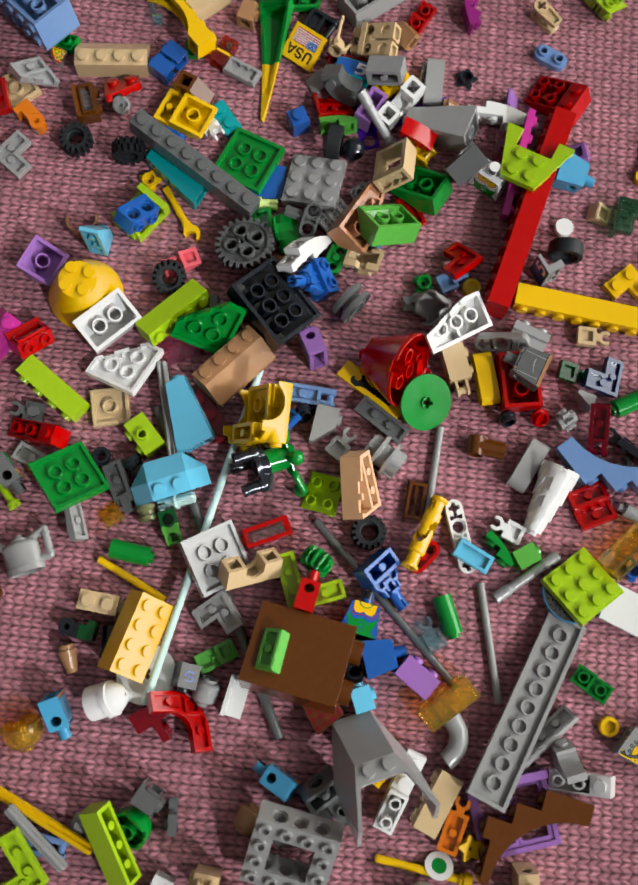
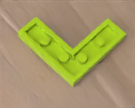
M294 551L279 554L283 559L280 580L287 606L293 608L301 578ZM342 578L321 584L315 606L347 598Z
M16 826L0 835V846L17 873L0 883V885H46L49 878L19 827Z

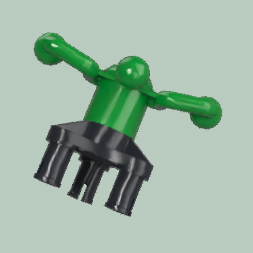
M289 428L286 444H282V448H268L262 451L253 444L245 450L231 454L233 463L229 464V468H231L230 472L232 475L249 470L257 478V481L241 486L245 498L258 492L264 493L269 491L271 475L287 469L289 475L292 476L296 483L293 487L295 496L304 497L307 494L308 487L294 468V466L303 463L304 455L301 451L295 450L291 443H288Z

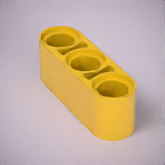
M489 351L471 354L470 359L474 371L473 377L479 405L500 404L501 397L492 353Z

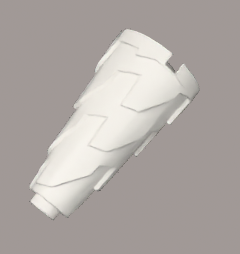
M543 460L537 474L538 479L532 492L533 497L527 509L528 514L523 526L527 528L526 533L535 537L537 534L541 535L548 522H551L559 506H562L568 493L572 491L580 477L577 473L570 469L567 470L563 468L564 466Z

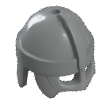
M429 289L418 298L414 311L426 319V322H423L422 325L434 328L454 306L449 298L433 289Z

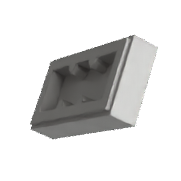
M230 56L222 69L224 74L253 89L262 76L261 70L233 56Z

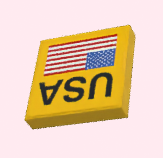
M297 21L284 44L282 55L308 72H311L328 40Z

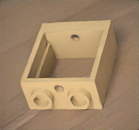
M407 137L376 153L372 182L382 194L414 180L417 149ZM400 160L399 165L388 170L390 164Z

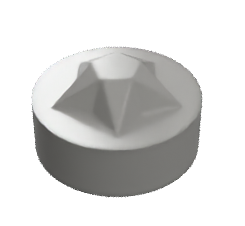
M118 95L112 101V107L116 113L123 115L129 112L131 104L127 97Z

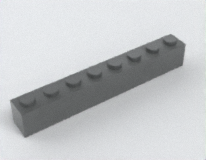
M142 108L129 121L131 133L241 216H245L249 220L257 211L261 198Z

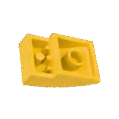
M170 88L153 118L164 126L166 125L187 135V137L202 139L218 108L187 92L182 94Z

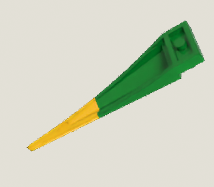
M259 0L262 50L260 119L263 123L266 118L294 9L293 0Z

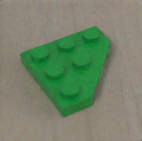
M228 301L177 318L170 336L215 354L234 337L246 314V308Z

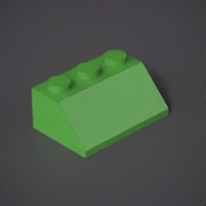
M402 204L358 206L357 208L361 236L370 246H390L415 242L422 224Z

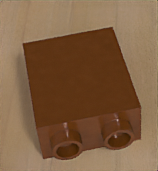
M263 600L238 681L241 688L335 715L337 704L349 705L355 682L344 679L348 663L356 666L360 665L365 642L355 639L356 626ZM266 627L283 629L290 634L280 674L255 668Z

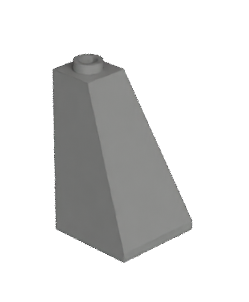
M477 106L409 107L407 114H404L402 118V125L406 116L425 125L438 135L434 145L456 154L471 141H474L479 130Z

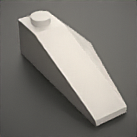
M479 291L461 298L425 336L432 354L493 325Z

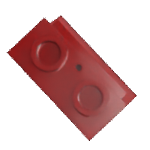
M38 316L5 333L11 351L22 360L55 342L51 328L42 323Z

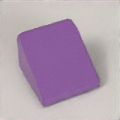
M509 88L504 104L517 109L518 98L513 89Z
M584 141L569 147L575 150L574 154L586 162L591 161L588 147Z

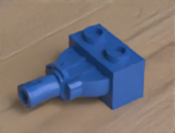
M325 257L313 258L299 268L297 275H290L287 278L290 287H299L304 291H309L313 302L325 301L340 291L337 280L331 272L330 264Z
M391 547L378 549L352 573L363 589L370 588L372 591L380 593L383 599L390 598L398 611L404 610L409 605L400 592L402 584L398 580L396 567L401 562Z

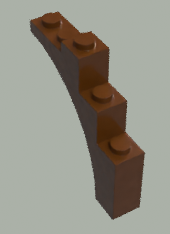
M542 787L541 792L539 791L536 796L537 808L513 800L512 805L510 804L507 809L508 820L484 813L483 818L480 817L477 825L479 834L486 839L482 841L480 846V862H477L474 868L476 880L481 884L488 885L492 871L501 855L514 841L527 832L555 823H575L590 827L595 806Z

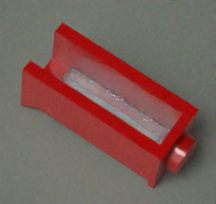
M286 514L243 529V535L240 538L243 547L247 546L251 550L294 534Z

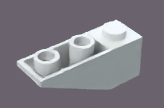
M549 768L548 789L612 799L615 797V776L587 772V780L568 785L557 769Z

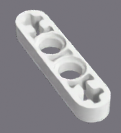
M456 499L449 500L448 504L444 506V512L454 550L461 537L470 543L471 539L461 502ZM451 504H453L455 507H458V509L455 511L456 517L460 515L461 518H456L451 521L450 517H454L453 511H449L448 509L449 507H451ZM455 522L462 524V532L457 533L453 530ZM455 558L461 573L470 574L474 572L475 569L469 567V571H467L466 568L462 567L464 562Z

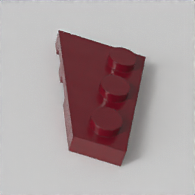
M200 388L194 393L217 437L213 441L220 445L228 439L227 436L223 435V426L229 425L208 395Z

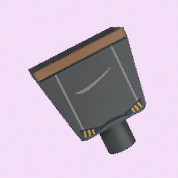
M522 347L518 355L507 351L503 362L512 365L508 374L510 377L532 392H535L541 384L553 355Z

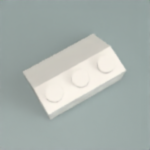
M116 288L72 323L98 355L136 326L135 323L142 316L122 291Z

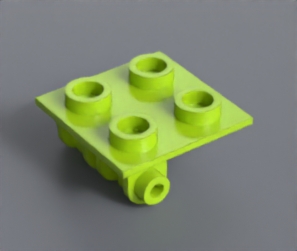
M584 0L592 10L596 8L595 13H598L597 15L603 21H609L612 17L611 14L627 7L623 0Z
M312 471L307 486L308 492L303 498L301 508L323 513L333 518L337 513L336 511L342 497L341 478Z

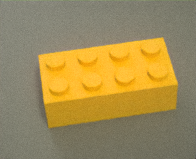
M130 589L97 666L142 684L174 607L147 593Z

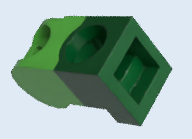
M176 508L157 512L167 546L177 545L178 542L183 541Z

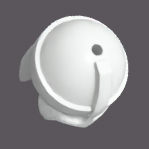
M108 680L86 687L82 693V705L90 721H97L106 717L107 720H110L122 713L132 697L131 693L127 692V689L122 684Z

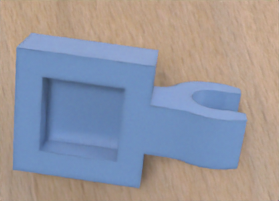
M467 272L456 281L445 274H441L435 277V281L441 294L445 295L459 289V283L465 282L469 274Z

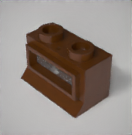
M92 82L78 85L70 83L76 115L80 125L81 123L88 125L102 122L100 114L104 113L101 103L97 101V98H100L98 87H94Z

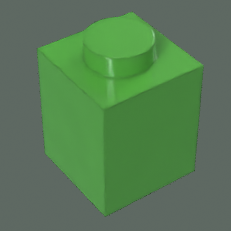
M533 542L510 553L517 571L523 570L542 559L540 548L536 544L534 545Z

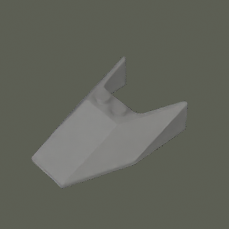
M371 711L354 714L336 720L331 724L334 788L357 847L361 846L362 841L361 789L399 774H406L420 789L432 818H437L440 803L412 757Z

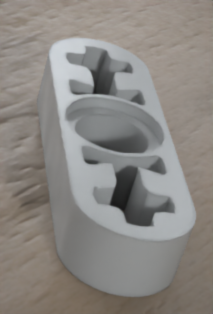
M481 332L477 335L474 345L480 351H520L522 347H529L530 337L523 332ZM504 339L507 341V344L500 345L497 340Z

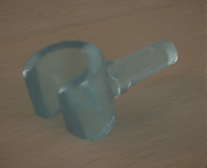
M151 2L153 24L162 25V13H157L155 4Z

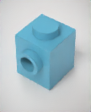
M363 681L355 683L351 695L355 713L361 714L376 709L374 699H377L374 688L369 687V684H363Z

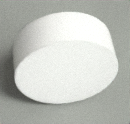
M566 218L558 220L554 226V232L559 237H568L574 229L573 223Z

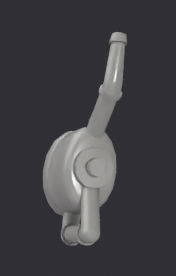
M46 524L40 525L27 537H22V535L14 536V540L10 541V544L7 546L0 543V553L3 554L8 579L23 577L46 568L45 560L55 556L50 530H48ZM41 535L46 550L45 553L41 552L37 540Z

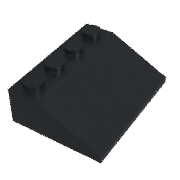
M272 256L232 284L226 293L234 304L246 308L244 317L263 338L273 353L321 316V313L299 287L292 288L289 286L290 283L287 282V278L290 276L289 273L278 272L276 265L279 261L275 256Z

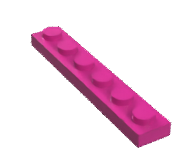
M529 108L522 127L524 132L519 139L518 145L527 148V145L530 146L533 135L530 133L531 129L535 128L538 118L535 117L536 110ZM509 181L499 216L500 219L504 220L513 214L515 204H512L513 198H516L519 192V187Z

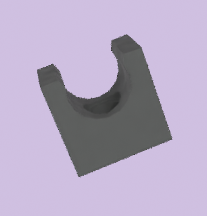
M471 141L448 161L444 168L461 187L489 161L475 143Z

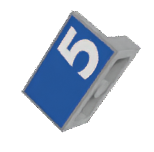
M539 254L530 266L529 271L538 285L542 287L555 280L565 264L561 259L548 266L543 256Z

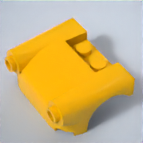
M278 381V384L268 383L249 387V390L240 389L239 394L244 401L245 411L240 422L232 426H223V435L227 436L228 443L236 444L237 447H240V451L247 449L250 445L269 443L271 448H282V444H286L293 383Z

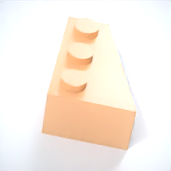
M348 451L340 457L343 520L364 519L381 506L370 451Z

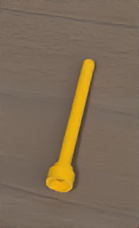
M380 854L374 856L376 863L429 876L423 865ZM468 872L459 873V875L452 873L445 881L457 883V885H472L473 874Z

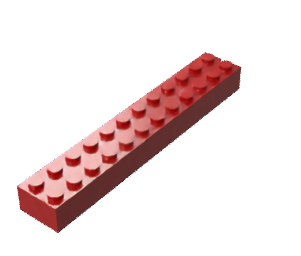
M558 106L555 107L553 113L549 112L541 130V137H539L536 144L535 153L551 159L559 144L566 146L577 113ZM557 169L534 192L521 187L519 199L516 201L514 213L510 218L508 230H506L503 238L504 242L497 255L498 259L493 266L485 295L482 297L489 316L502 320L510 308Z

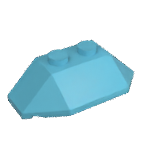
M179 452L143 463L131 486V491L137 507L211 484V480L205 464Z

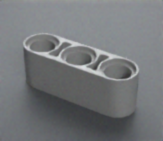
M427 58L424 80L426 88L422 101L424 106H441L445 60Z
M532 438L505 484L523 494L550 447Z

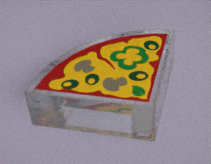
M53 46L50 50L51 57L56 66L62 69L70 55L69 52L58 46Z

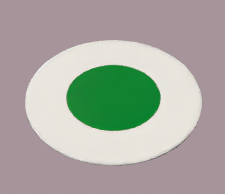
M434 851L426 857L425 869L431 878L437 881H444L453 873V862L446 853Z

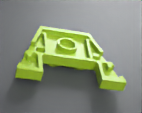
M509 122L500 178L534 192L556 169H559L567 159L574 155L575 150L559 144L553 157L549 159L517 145L524 132V128Z

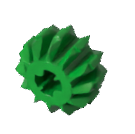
M309 545L300 558L302 566L307 570L319 572V577L323 578L331 571L334 565L332 557L327 552L313 545Z

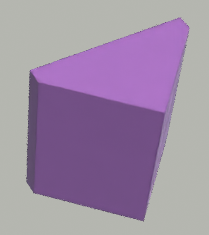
M35 235L16 264V267L32 281L50 287L54 277L62 268L69 255L38 235Z

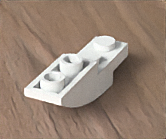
M486 101L485 107L477 106L478 120L481 123L500 125L499 131L507 133L509 122L523 127L526 114L516 108L493 101ZM536 122L535 128L531 129L530 134L533 136L538 128V122Z
M310 236L294 240L283 249L286 256L276 265L278 272H295L307 259L318 258V255L333 240L329 236Z
M408 748L406 752L412 757L421 772L427 757ZM406 774L392 777L372 824L373 827L390 836L401 817L415 785Z

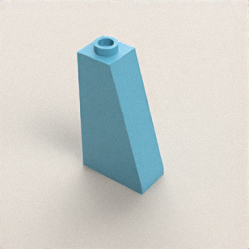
M175 375L169 379L170 381L165 386L177 453L188 454L217 437L188 378L183 375Z

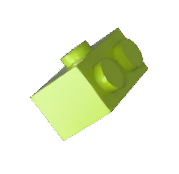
M143 412L124 424V427L127 429L124 431L125 435L130 441L135 440L138 444L135 448L141 456L146 455L149 459L166 447L165 441Z

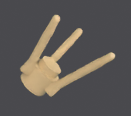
M344 15L341 16L335 39L332 40V37H330L327 52L334 57H339L342 54L346 55L347 50L357 41L353 38L345 47L344 41L340 38Z

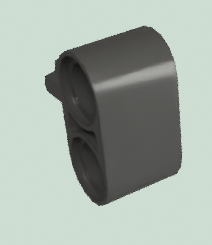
M317 201L308 202L304 210L286 205L283 215L298 220L299 233L303 237H310L316 231L322 214V208ZM309 207H318V213L311 215L308 212ZM308 223L312 226V230L304 232L302 226Z

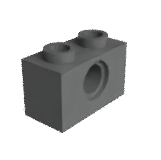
M327 765L296 789L313 815H317L338 799L334 788L333 769L330 765Z

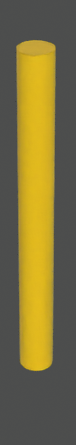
M102 556L98 558V564L145 593L163 602L166 601L167 596L106 558Z

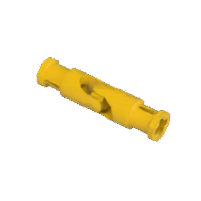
M432 495V502L429 508L425 510L420 525L410 542L409 552L405 560L401 562V565L408 570L414 572L418 570L417 565L421 557L426 553L433 537V532L436 530L442 517L441 513L444 506L448 504V501L439 495ZM419 537H422L424 539L422 541H418Z

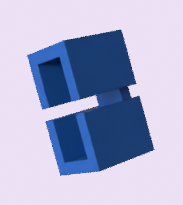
M170 39L167 44L161 47L160 54L157 53L156 56L151 57L149 60L150 74L167 86L177 75L173 69L180 72L189 62L188 52Z

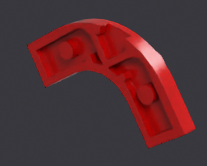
M150 691L146 694L149 714H173L184 722L188 731L191 754L207 753L213 750L207 718L200 706L197 707L189 700L190 697L176 691Z

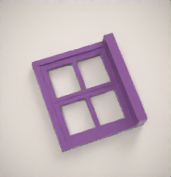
M540 767L523 771L516 788L536 784L538 792H541L542 787L548 789L546 778H548L547 770ZM469 784L464 785L465 792ZM465 793L467 801L468 799L471 800L469 811L476 841H485L486 838H483L479 834V830H477L478 821L482 817L478 799ZM511 798L509 805H512L513 798ZM506 814V815H502V816H497V817L502 818V819H505V820L508 819L507 814ZM557 823L546 825L547 835L522 840L521 836L509 846L500 858L562 844Z

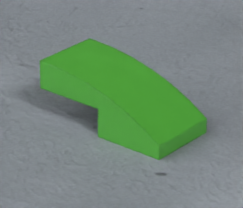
M345 115L319 117V132L321 135L328 134L330 123L343 125L345 127L344 136L357 133V118Z
M231 638L192 657L195 665L201 666L200 676L233 660L239 654Z

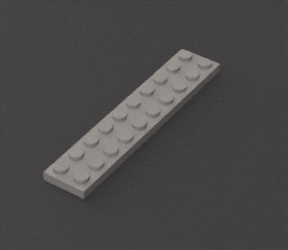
M548 610L465 793L505 814L586 627L582 626L580 628L577 624L563 622L554 617Z

